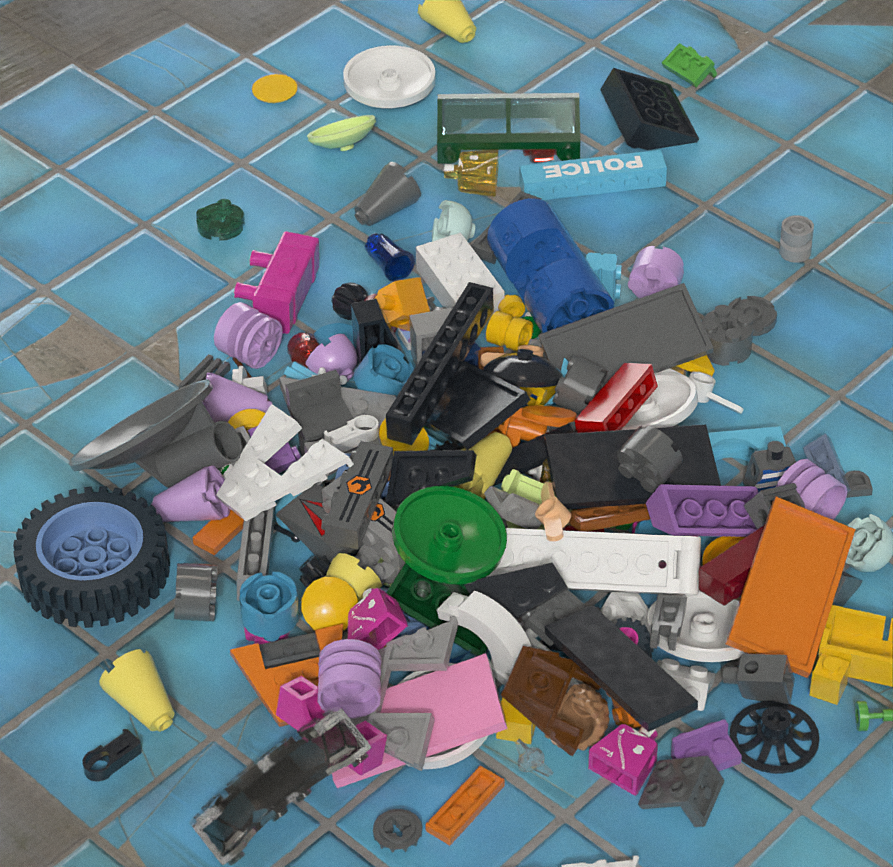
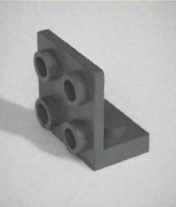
M336 370L285 385L287 408L293 419L301 426L300 432L306 442L322 438L325 431L329 433L347 425V421L354 419L341 397L340 376Z
M708 756L659 760L654 767L638 805L641 809L681 806L694 827H703L707 823L725 780Z

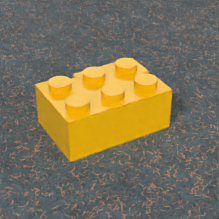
M832 605L820 643L818 660L823 652L850 661L848 677L893 687V618L890 624L888 641L883 640L886 616Z

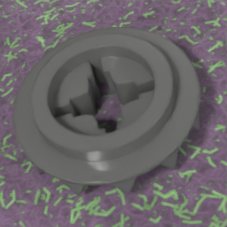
M393 809L386 811L374 822V841L380 844L381 849L389 848L392 853L396 849H403L406 852L408 847L417 846L418 839L422 837L421 821L414 813L408 810ZM393 825H395L396 828L399 829V831H402V837H399L396 833H393Z

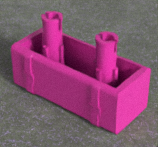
M285 231L273 254L256 250L252 251L250 266L263 267L266 270L258 286L237 282L234 297L253 301V308L257 309L259 313L278 320L282 325V333L289 334L292 326L296 323L297 315L311 284L316 279V273L319 269V239Z

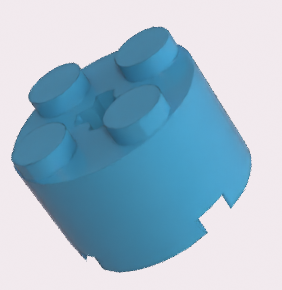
M382 344L374 349L372 347L354 372L356 389L395 395L397 397L413 372L414 367L411 362L407 364L403 359L405 355L392 346Z
M272 572V575L263 576V573H257L246 579L242 584L239 596L242 624L250 633L263 637L266 641L273 642L296 626L300 618L298 594L295 583L290 577L280 572Z

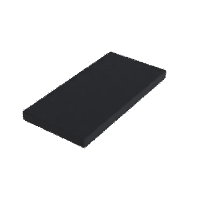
M463 361L424 426L463 449L469 450L531 399L526 391Z
M706 425L657 428L673 441L671 447L675 453L679 449L683 458L681 465L664 483L665 485L721 486ZM637 429L545 435L544 446L554 496L567 509L646 504L653 493L646 491L642 487L641 481L633 476L631 478L625 477L618 469L620 462L617 452Z

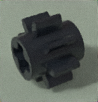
M315 555L311 556L300 566L299 570L303 574L299 580L307 588L313 581L326 576L331 562L325 556L320 560Z

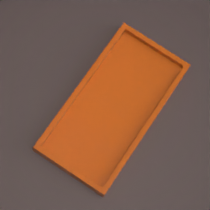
M776 497L772 503L725 644L748 654L787 655L792 672L808 678L813 668L856 529Z

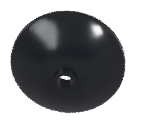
M518 349L517 353L504 354L484 366V371L517 387H551L557 385L561 376L563 377L558 367L547 359L534 355L533 351L528 349Z

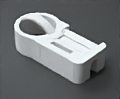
M360 415L347 421V425L329 433L325 431L324 440L341 452H346L359 446L360 441L371 442L377 439L379 436V425L375 417ZM369 427V428H372V429H370V430H360L359 428Z

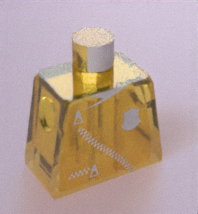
M499 150L461 152L459 164H445L444 178L458 179V190L460 192L496 197Z

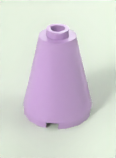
M207 372L206 380H210L213 390L205 398L203 404L214 423L218 421L228 422L234 414L245 409H257L266 413L272 405L271 401H267V395L214 373Z
M215 466L204 467L154 496L151 503L156 508L157 514H160L163 522L221 520L230 513V508L224 505L216 496L225 479Z

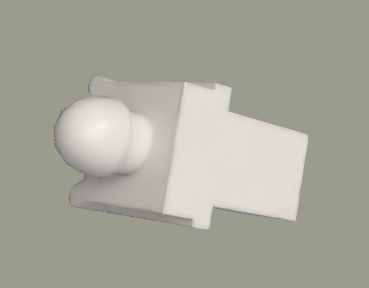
M239 366V369L232 370L233 382L267 395V385L264 376L248 378L244 366Z

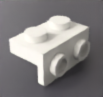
M673 659L658 660L657 664L698 700L697 710L703 711L706 705L707 694L714 684L715 673L708 672V669L702 666H682Z

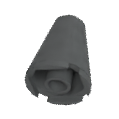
M389 162L385 165L355 206L354 216L360 224L371 226L419 200L418 198L421 197L419 186L412 176L407 178L402 173L405 169L395 162Z

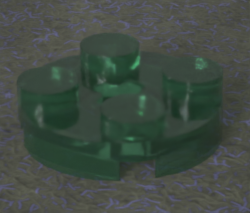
M220 199L217 203L207 205L196 211L197 230L206 239L212 240L211 236L219 237V241L229 240L238 236L243 231V225H245L244 212L237 205L231 204L229 199Z

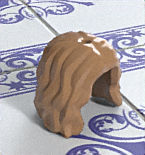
M585 684L571 686L569 692H566L557 713V717L585 730L577 748L582 751L586 750L588 746H594L603 738L610 721L607 701L593 687Z

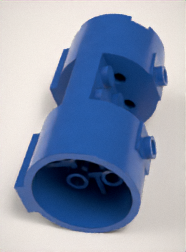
M534 198L519 200L505 207L493 219L487 234L488 245L508 279L514 284L525 302L527 310L541 333L614 308L613 304L615 303L549 203Z

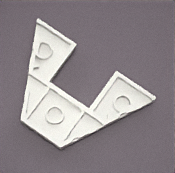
M271 405L216 496L224 505L242 519L248 521L260 512L276 506L275 501L291 493L294 497L311 488L315 483L328 479L329 472L345 464L351 467L354 463L349 456L324 439H321L318 443L313 444L308 452L297 462L291 464L282 476L276 473L264 463L302 428L296 420L274 405Z

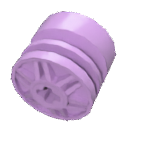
M238 302L231 305L220 317L215 329L214 343L219 351L230 357L237 358L238 361L245 363L251 368L258 369L264 367L276 354L282 339V325L278 320L259 313L257 309Z
M802 459L794 463L783 474L776 486L795 483L797 486L796 490L805 504V509L832 520L841 511L847 496V488L843 483L833 476L825 474L823 469L808 459Z
M352 639L334 641L323 648L319 654L317 698L321 709L330 715L344 712L352 719L364 717L377 709L381 699V655L378 649L370 643Z

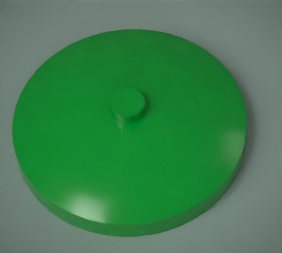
M450 486L428 487L409 495L397 509L392 526L394 546L403 561L420 575L446 584H468L477 579L487 577L500 564L507 544L506 529L497 511L478 495Z

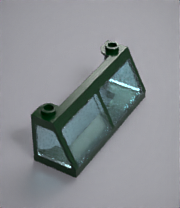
M579 93L438 94L437 164L455 163L461 156V150L556 149L557 157L561 161L580 159Z

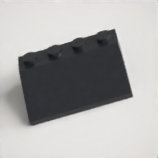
M617 68L611 70L600 90L628 146L634 149L652 150L698 142L699 137L671 84Z

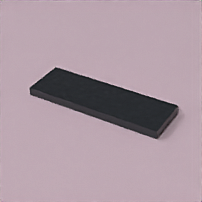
M593 605L545 626V635L647 732L698 709V700Z

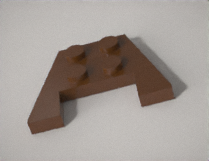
M523 646L516 658L501 696L568 755L573 757L585 730L557 717V713L572 677L597 690H600L601 687L572 659L559 657V653Z

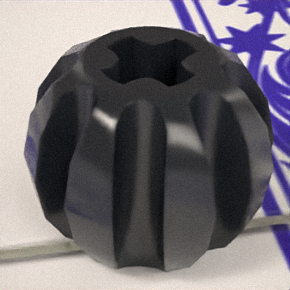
M348 282L342 284L335 289L332 296L333 310L339 317L352 320L351 303L364 301L368 296L367 291L356 283Z

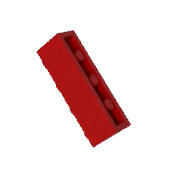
M624 363L574 420L578 433L622 430L658 387L652 364Z

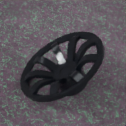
M774 701L752 704L736 715L730 727V738L742 755L741 760L748 766L761 772L783 774L801 769L810 763L819 748L820 737L815 722L807 713L791 704ZM767 708L762 713V716H759L756 710ZM787 710L797 715L794 718H791V715ZM747 715L757 723L753 727H744L739 724ZM804 720L811 732L802 733L794 727ZM737 733L755 735V737L745 744H739ZM794 739L801 741L812 740L809 751L800 748ZM763 741V749L757 761L745 753L754 749ZM784 744H787L792 752L801 757V759L789 764ZM772 745L776 746L780 766L765 764Z

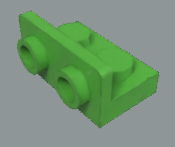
M680 43L661 62L665 69L696 88L707 75L713 78L717 75L714 68L715 64L709 57H702L691 46L685 47Z

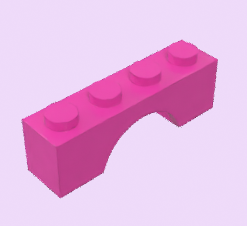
M303 676L280 686L276 715L300 733L309 731L319 735L313 726L331 716L321 709L317 702L318 687ZM366 720L355 726L372 748L361 750L342 761V763L360 776L382 765L387 740L386 734ZM336 722L326 729L325 734L332 754L347 746V739L342 725ZM354 727L346 728L350 743L362 744ZM319 735L311 739V741L327 751L322 736Z

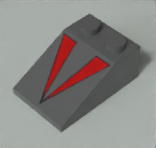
M317 483L302 492L277 512L276 516L319 560L325 556L331 562L338 553L355 557L363 546V542H361L359 549H353L326 542L325 530L321 528L322 519L326 513L322 506V489L325 487L317 485Z

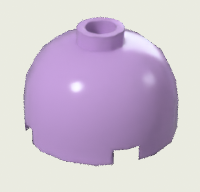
M345 334L333 335L329 338L331 343L326 346L321 343L308 357L306 365L309 370L317 375L321 367L325 368L326 372L336 370L339 376L344 375L347 381H349L354 375L353 371L357 364L358 356L356 349Z

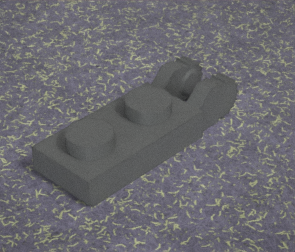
M658 593L651 623L650 648L657 649L661 635L668 637V649L676 650L677 639L681 635L687 607V597Z

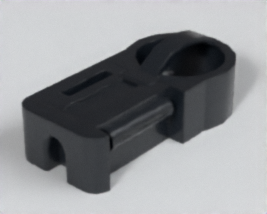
M123 729V734L104 747L100 745L94 750L89 751L82 760L85 776L95 782L108 779L114 772L142 753L140 740L128 729ZM101 760L108 763L106 767L100 770L91 769L97 761Z

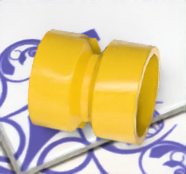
M496 311L488 322L486 340L489 343L501 347L506 346V348L517 352L519 346L528 345L533 334V324L529 320L522 318L513 319V316L510 314Z

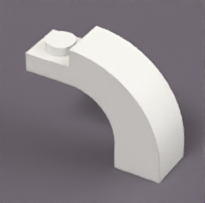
M474 591L468 597L453 592L437 609L439 619L449 622V617L455 616L458 625L471 630L483 640L491 653L494 667L497 670L510 674L523 646L532 647L525 631L517 620L500 604L482 593Z

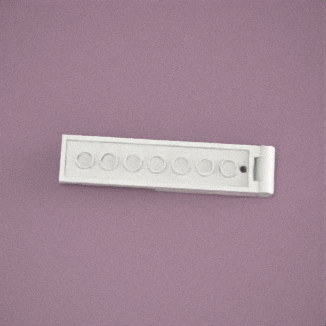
M505 528L507 534L505 552L498 567L487 576L490 577L553 562L566 583L568 590L696 596L699 593L701 538L694 536L563 531L564 537L561 540L548 541L545 530ZM661 562L666 563V567L663 569L659 568Z

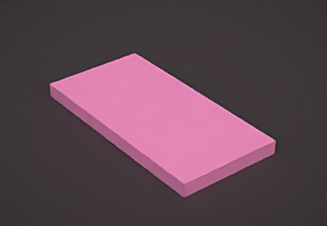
M486 654L449 666L447 671H435L387 688L381 713H432L435 721L426 757L508 729L490 661ZM384 752L382 765L361 776L342 762L331 768L334 784L337 788L403 766L406 763Z

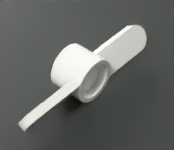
M669 368V369H666V370H664V371H661V372L681 374V373H679V372H677V371H675V370H672V369H670V368ZM692 372L688 378L695 384L698 402L707 403L711 400L736 413L742 414L744 410L742 407L712 393L716 382L713 377L702 372Z

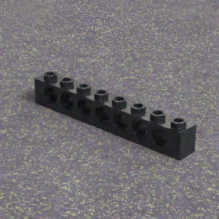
M472 282L467 284L386 413L387 439L413 445L494 312L492 287Z

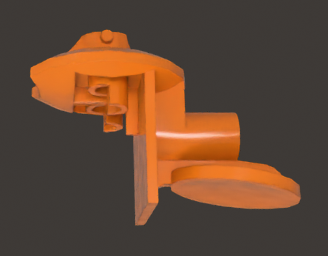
M526 406L520 408L505 420L504 424H500L488 435L494 432L504 434L509 438L512 448L520 445L521 440L530 441L546 434L548 426L562 427L569 422H573L577 414L572 410L554 406Z

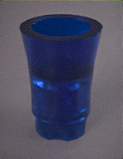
M374 233L367 238L365 250L370 258L381 268L389 281L403 280L409 276L415 265L414 256L410 252L402 249L384 234Z

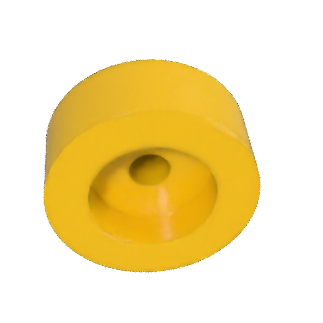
M505 295L498 305V310L512 315L513 319H517L524 314L525 305L519 296Z

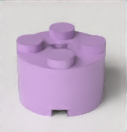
M649 246L638 253L628 282L629 289L638 298H643L681 284L684 264L682 258L675 251L666 247L654 249L655 246Z

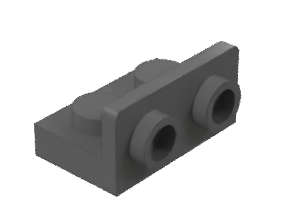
M567 589L540 605L537 609L535 608L521 618L525 622L522 628L525 632L530 628L551 647L554 642L545 635V626L583 610L586 605Z

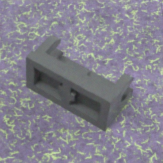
M795 483L762 490L743 505L757 529L766 524L772 503L776 497L791 503L794 502L796 505L805 508V504L796 490L797 486Z

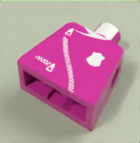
M380 588L365 590L363 599L352 607L348 613L347 639L360 640L370 643L378 650L382 649L387 642L391 641L408 626L399 603Z
M626 724L620 725L589 749L588 769L636 796L657 761L658 744L654 741L658 736L657 731L654 729L647 732L643 727L636 731Z

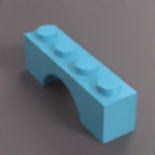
M781 426L708 433L715 461L723 458H740L749 462L752 453L767 450L768 444L772 441H779L786 447Z

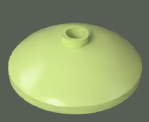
M363 115L340 120L310 132L307 138L314 145L324 148H340L341 151H346L354 148V143L363 139L371 131L376 123L374 115Z

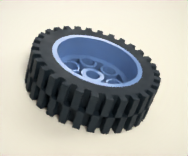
M92 486L84 487L85 493L77 494V490L72 489L69 490V497L64 498L62 493L55 495V502L53 504L45 500L41 503L42 511L34 508L30 512L31 519L25 517L21 522L22 529L18 528L16 532L17 540H14L13 553L21 591L24 593L27 603L31 602L33 610L36 612L41 610L42 617L46 619L53 615L55 623L62 625L64 620L68 619L70 627H77L79 621H84L85 628H93V621L100 620L101 627L109 625V618L114 617L116 623L124 621V613L128 612L133 617L138 614V605L146 609L150 605L149 597L156 600L160 595L159 588L164 589L166 585L165 577L168 578L170 573V558L162 517L160 514H157L156 508L153 505L148 506L147 500L143 497L136 501V494L130 491L123 496L122 489L114 488L112 493H108L107 486H99V492H93Z

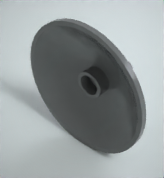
M201 380L163 396L118 422L78 451L69 461V465L73 471H81L84 469H111L135 462L164 486L170 488L204 467L215 466L217 469H220L238 461L242 453V445L236 430L225 421L214 423L203 404L205 398L213 390V386L210 380Z

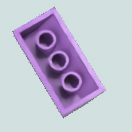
M660 484L646 502L653 527L673 536L747 537L758 530L743 506L759 493L757 487Z

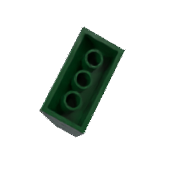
M406 563L386 592L399 603L403 613L430 629L448 622L439 619L437 609L453 592L470 596L464 584L436 582L420 575ZM457 626L454 639L456 645L466 651H470L469 653L476 657L489 651L478 635L463 626Z

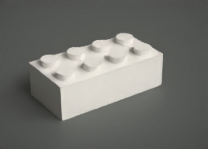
M461 233L416 247V269L443 307L447 309L453 308L467 284L472 282L493 288L494 312L492 315L499 311L498 305L504 299V290Z

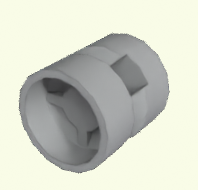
M794 215L783 220L779 254L783 259L798 263L804 262L811 256L814 224L809 218Z

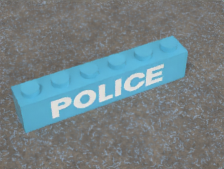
M661 150L519 166V185L522 192L539 197L542 200L666 186L667 166Z

